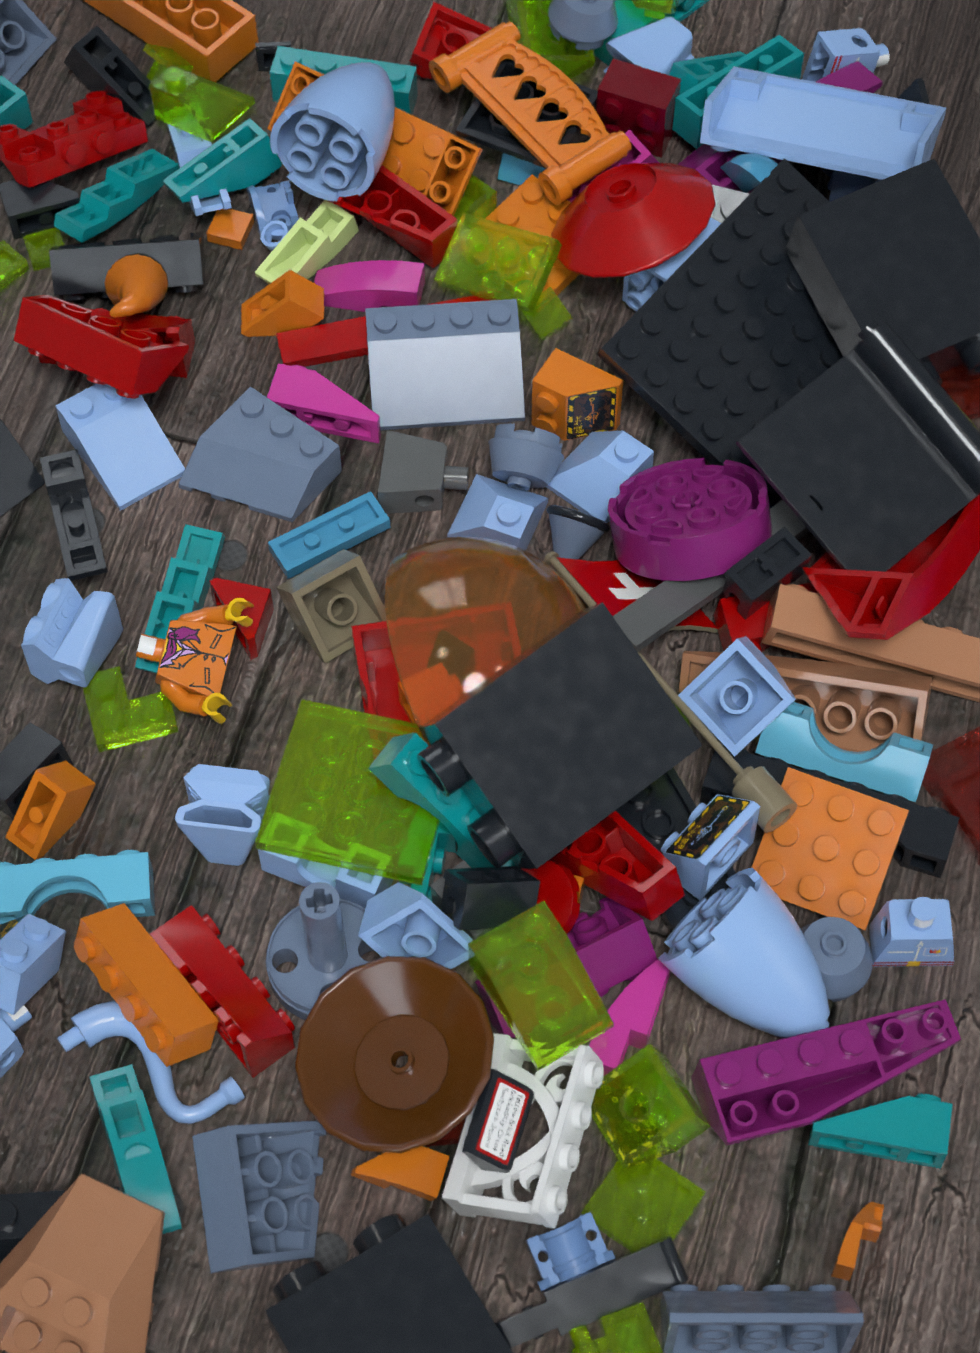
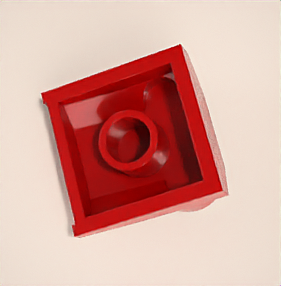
M433 2L410 57V65L417 66V74L419 76L432 79L433 76L429 68L431 60L441 54L450 55L492 28Z

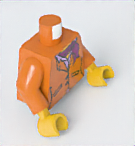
M235 598L229 605L205 607L182 614L177 620L170 621L166 639L141 633L136 657L159 663L155 682L160 685L161 692L179 711L200 716L209 715L219 724L226 721V718L217 710L223 705L232 707V703L220 693L237 627L231 624L235 621L245 627L251 626L253 619L240 615L243 609L247 607L252 608L254 604L244 598Z

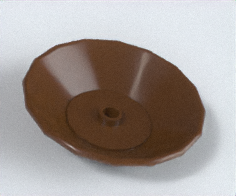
M385 956L351 968L319 995L300 1029L295 1069L304 1104L328 1134L361 1151L403 1153L440 1140L471 1114L490 1078L494 1036L482 999L459 973L426 957ZM401 1056H407V1064L404 1067L396 1068L395 1063L397 1059Z

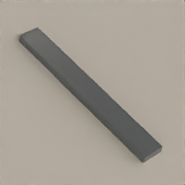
M784 500L770 508L772 536L783 527L797 540L810 532ZM724 574L697 580L664 581L615 614L613 618L638 652L723 593V587L727 578Z

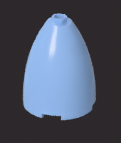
M371 62L342 66L316 79L288 104L273 125L270 144L272 153L278 154L281 162L290 172L287 178L297 187L315 197L329 201H337L339 197L356 194L360 196L369 188L383 163L394 126V93L387 72L381 66Z
M747 868L739 871L726 881V884L729 886L727 890L721 889L708 900L705 897L700 900L678 923L664 942L670 950L668 953L664 952L659 957V960L688 988L728 1016L752 1028L782 1038L828 1028L829 1022L827 1019L830 1015L826 988L808 941L782 900L755 869Z

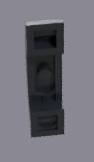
M78 449L41 457L40 463L52 507L67 577L70 581L107 573V566Z

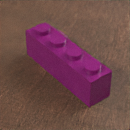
M605 897L599 901L601 907L599 911L589 917L585 912L580 913L572 930L560 941L543 945L537 944L535 952L531 955L518 953L507 964L498 966L475 981L492 1026L500 1034L509 1035L511 1038H519L530 1033L534 1026L550 1018H559L568 1014L573 1006L587 999L602 997L611 987L625 980L635 979L642 971L658 960L643 919L631 909Z

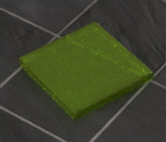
M301 699L261 827L255 840L256 849L422 885L440 821L421 806L397 797L368 769L392 737L416 732L430 746V743L419 729L422 725Z

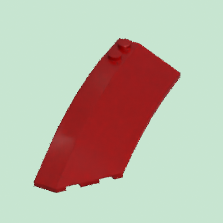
M980 494L886 572L841 569L828 552L810 568L802 567L805 575L848 637L888 640L929 614L948 595L980 551Z

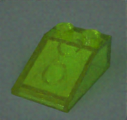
M545 901L468 943L470 967L538 1071L575 1050L579 1045L589 1042L614 1027V1023L571 941Z

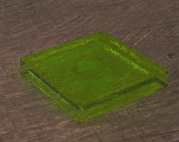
M620 1157L582 1210L581 1216L591 1212L601 1232L633 1252L667 1236H671L674 1242L704 1199L706 1191L657 1158L628 1167Z

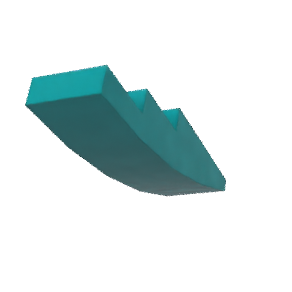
M149 149L107 167L104 181L83 189L78 204L56 213L54 227L83 243L107 230L148 200L164 185L163 180L179 169V163L154 149Z
M185 524L176 558L171 557L162 591L156 592L145 630L146 635L166 639L171 620H177L182 614L203 608L210 588L209 581L213 579L225 541L223 533ZM137 658L135 668L157 674L159 663Z

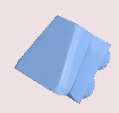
M671 16L616 37L606 43V48L614 59L667 75L670 73L673 62L695 59L691 53L692 33Z
M69 578L56 579L54 583H51L45 590L37 616L31 618L25 629L21 645L30 673L46 684L62 680L80 687H87L123 632L115 596L109 592L93 591L83 600Z
M198 764L191 768L190 772L183 777L189 804L178 808L175 816L176 824L208 862L240 866L246 861L260 831L268 828L273 819L272 808L274 799L268 794L271 781L268 777L255 770Z

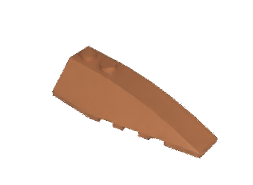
M684 651L678 692H682L723 652ZM765 655L775 666L796 698L794 702L814 708L815 720L820 732L830 743L838 748L853 752L868 751L884 743L893 732L917 740H923L933 677L841 663Z

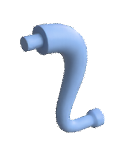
M115 1001L96 1004L71 1017L74 1027L57 1037L65 1052H68L83 1041L91 1048L95 1044L111 1037L122 1036L130 1039L137 1045L143 1055L160 1107L168 1117L178 1123L193 1124L203 1121L228 1104L236 1105L245 1099L242 1090L230 1076L220 1083L219 1090L200 1103L190 1106L182 1104L174 1089L171 1066L166 1067L157 1054L148 1049L143 1036L132 1022H128L124 1018L121 1008Z

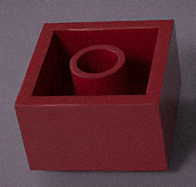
M613 58L597 91V113L606 131L609 134L619 131L626 133L630 129L653 156L662 158L675 132L672 130L675 99L680 95L681 79Z

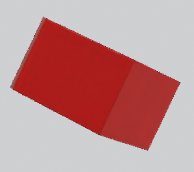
M217 577L210 580L212 598L216 606L229 605L235 598H244L254 604L252 608L247 607L243 609L240 615L253 619L251 626L245 627L235 621L231 625L237 626L235 636L249 658L252 660L258 657L274 610L271 589Z

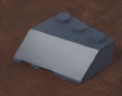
M249 387L199 437L178 485L180 489L186 491L200 490L210 493L213 499L223 502L226 499L248 505L249 510L293 522L341 473L340 448L337 443L252 387Z
M318 1121L231 1125L192 1136L211 1273L244 1270L315 1257L319 1203L314 1198L316 1176L322 1175L324 1159L318 1157L319 1140L321 1136L326 1135L325 1129Z

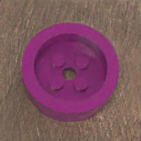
M704 458L672 461L637 473L624 481L619 486V495L616 498H610L608 502L614 551L618 561L635 574L665 581L697 580L724 574L772 536V522L766 481L759 472L745 464L725 460L724 466L705 465Z

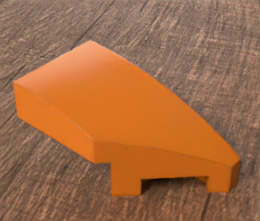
M423 1146L403 1153L385 1152L355 1167L352 1170L351 1176L384 1189L393 1186L426 1200L433 1201L438 1197L449 1156Z
M871 1201L855 1216L838 1252L831 1277L846 1281L850 1280L855 1269L860 1240L863 1239L876 1243L881 1233L883 1204Z

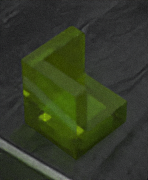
M146 43L143 51L155 60L146 76L151 81L149 90L156 94L179 97L194 66L171 48Z
M473 174L465 189V196L461 199L454 214V217L457 219L458 231L465 236L473 231L497 208V191Z

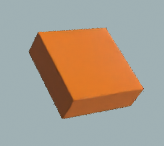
M233 209L217 210L206 233L207 241L242 250L254 224L253 214Z

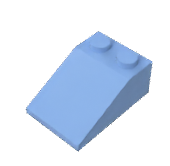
M94 384L55 405L62 432L73 447L78 449V453L120 511L182 477L185 468L142 395H139V398L136 399L126 398L117 394L116 388L108 384Z

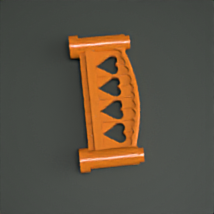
M511 21L498 24L450 55L441 54L429 62L430 72L437 85L444 92L449 93L463 83L546 168L539 173L538 180L544 194L555 205H560L571 198L573 190L626 157L632 149L631 142L624 132L619 131L609 134L606 131L593 105L565 73L541 55L518 43L521 36L519 30ZM504 59L513 60L515 67L524 71L518 76L493 78L500 62ZM525 81L535 82L537 89L546 93L540 98L515 100L521 85ZM547 103L557 104L559 111L568 115L563 120L537 122L543 107ZM570 125L579 126L581 134L590 137L584 143L560 144L566 128Z

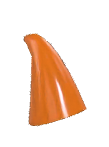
M135 254L124 256L112 265L107 272L104 282L106 293L115 305L110 310V316L117 318L147 312L155 308L163 300L167 292L168 281L165 271L158 262L151 257Z

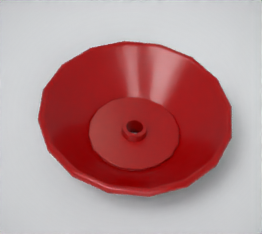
M630 163L610 168L598 175L561 212L551 233L553 255L569 271L592 278L624 277L656 267L685 250L707 227L715 207L712 184L696 169L673 163Z

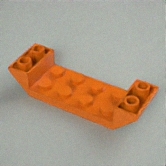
M295 62L267 129L271 131L274 123L288 104L304 88L324 74ZM395 107L391 140L382 165L454 216L483 149Z

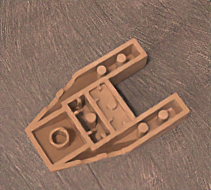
M81 1174L0 1263V1353L3 1350L8 1353H146L149 1322H152L154 1305L152 1302L155 1272H158L165 1212L88 1175Z

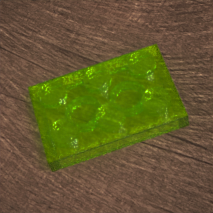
M462 213L434 280L440 286L487 300L517 299L518 309L533 313L562 244L555 238Z

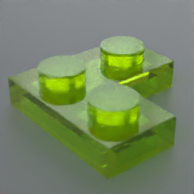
M120 666L96 672L88 686L83 687L99 752L179 732L171 701L162 692L128 700Z

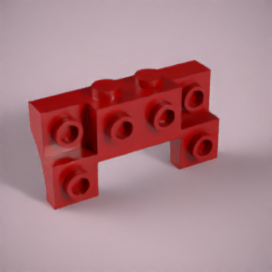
M93 91L87 93L85 99L72 103L74 115L48 123L46 126L30 132L20 129L14 124L1 125L0 160L11 172L17 183L31 188L148 142L145 121L124 112L121 99L107 95L105 91Z

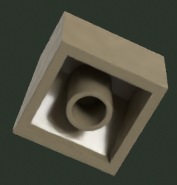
M345 549L276 587L292 621L323 663H327L353 648L351 626L390 620L360 555Z

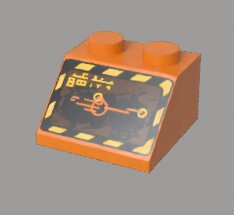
M555 348L532 380L531 425L552 432L564 441L585 437L591 432L616 430L620 425L623 380Z

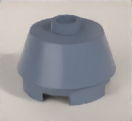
M552 0L549 5V25L553 35L558 40L562 36L567 41L576 43L575 49L592 50L601 47L604 40L614 33L618 25L614 0Z
M515 424L497 425L494 438L488 441L492 475L506 482L507 486L517 490L527 491L530 488L547 487L564 460V455L561 453L563 443H559L560 437L552 432L536 427L534 432L526 430L514 431Z
M825 917L801 928L819 966L826 988L827 999H831L833 1002L844 1000L858 992L866 984L872 972L873 957L869 944L855 925L842 918Z

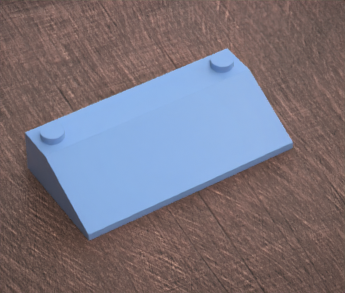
M733 67L705 100L700 143L711 145V148L716 151L728 152L737 150L782 160L785 158L787 161L883 180L930 160L946 114V107Z

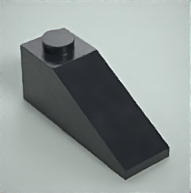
M98 25L72 46L64 61V64L91 91H105L107 95L121 99L124 112L145 121L146 128L163 114V109L170 108L172 105Z

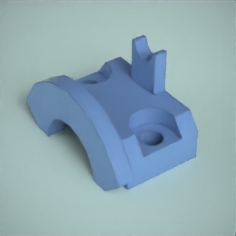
M289 180L263 187H255L254 185L247 187L249 202L254 209L260 238L263 228L272 221H282L291 229L299 220Z
M591 1212L557 1229L536 1235L525 1241L541 1277V1281L537 1282L541 1291L615 1259L613 1251L607 1250ZM592 1231L595 1234V1240L589 1241L586 1238V1232ZM538 1253H546L547 1261H539Z

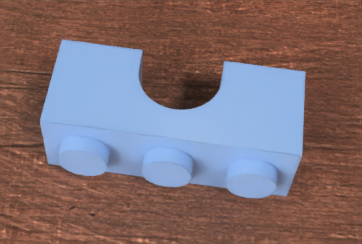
M275 814L258 847L260 864L263 871L304 887L316 882L328 883L337 890L340 899L354 902L363 908H366L367 901L389 888L394 880L391 857L355 843L352 844L349 852L337 851L322 843L316 837L313 827L279 814Z

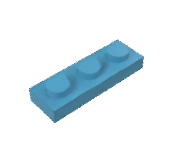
M370 491L269 541L268 547L281 570L289 579L343 549L347 550L391 528L390 519Z

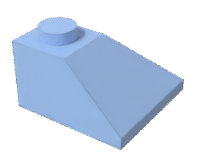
M625 431L591 432L560 464L546 488L579 511L608 523L610 521L608 514L609 499L616 498L619 495V486L624 481L639 472L653 467L654 451Z
M476 474L447 534V539L520 563L548 504V498L529 491L517 490L507 486L505 483Z

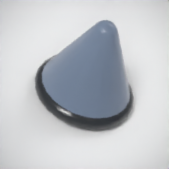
M550 505L547 508L553 552L558 553L561 558L579 559L603 534L610 530L606 522L589 514L559 505Z

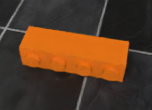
M122 903L80 918L77 936L74 941L77 957L81 962L87 964L97 977L100 987L105 992H108L119 1005L124 1018L128 1022H132L140 1032L148 1049L156 1053L166 1067L210 1050L219 1020L126 904Z

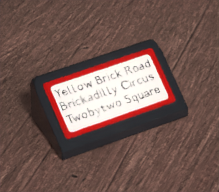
M491 1069L490 1078L477 1101L462 1148V1152L481 1170L509 1173L511 1171L534 1098V1091L515 1079L495 1069Z

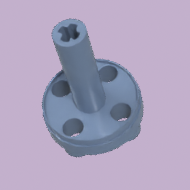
M312 883L302 891L299 898V906L288 912L272 932L266 953L267 974L274 995L289 1012L306 1020L319 995L351 968L368 963L369 961H365L361 957L369 951H374L358 936L365 908L354 902L340 899L337 890L328 883ZM284 962H292L297 965L292 971L287 973L276 970Z

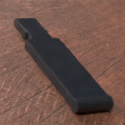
M667 1236L542 1291L546 1300L533 1306H525L522 1308V1311L501 1319L495 1324L510 1348L533 1338L534 1340L544 1336V1333L558 1328L560 1335L563 1336L667 1290L672 1286L681 1284L688 1280V1276L671 1236Z

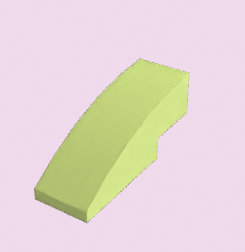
M324 200L307 221L300 218L255 271L256 276L270 284L291 270L309 279L317 273V270L322 269L359 231L354 215L338 205Z

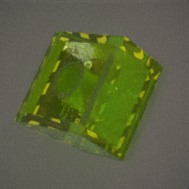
M651 1044L645 1046L603 1077L601 1086L596 1088L591 1105L593 1120L624 1169L674 1153L711 1127L666 1055Z

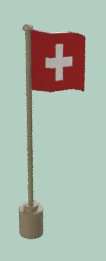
M553 551L548 552L544 558L545 564L552 565L588 607L603 602L612 616L665 581L635 574L626 569L618 560L586 561L561 558L558 553ZM701 609L670 629L698 630L715 634L718 632L715 624ZM638 651V654L671 701L737 774L733 780L735 785L732 790L733 797L754 801L760 806L757 824L765 833L772 832L783 825L796 811L797 803L765 767L760 766L754 769L752 766L743 769Z

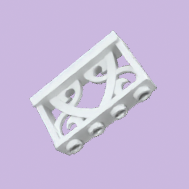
M493 1033L494 1047L491 1069H495L515 1079L534 1091L532 1103L536 1099L542 1108L548 1123L549 1132L535 1146L514 1159L509 1173L481 1170L462 1152L476 1107L475 1104L471 1114L466 1118L442 1199L461 1216L475 1218L476 1215L539 1224L547 1228H556L559 1215L564 1212L567 1205L566 1191L571 1174L576 1170L579 1163V1146L584 1130L589 1127L591 1122V1105L596 1088H599L603 1081V1062L589 1045L570 1046L512 1039L509 1035ZM524 1061L543 1063L535 1076L522 1068ZM563 1065L572 1066L566 1089H560V1083L566 1078L564 1074L555 1075L548 1081L546 1087L543 1085L548 1075L554 1069ZM535 1178H539L533 1200L528 1202L518 1201L514 1195V1181L519 1179L522 1187L531 1193L530 1183ZM502 1186L504 1199L482 1196L484 1189Z

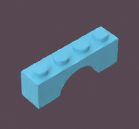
M793 702L761 732L755 753L763 755L764 758L774 757L782 759L789 764L802 767L806 771L818 770L827 776L841 779L845 783H861L867 788L883 792L885 795L896 794L905 797L909 801L916 802L933 744L893 732L884 743L874 749L862 752L843 750L830 743L822 735L815 720L814 708Z
M124 850L117 855L99 857L94 854H82L75 857V859L59 861L52 858H40L32 863L17 865L9 862H0V925L27 914L34 916L36 911L48 900L66 893L90 895L99 900L107 909L125 903L135 917L155 916L154 876L149 853H141L137 850Z

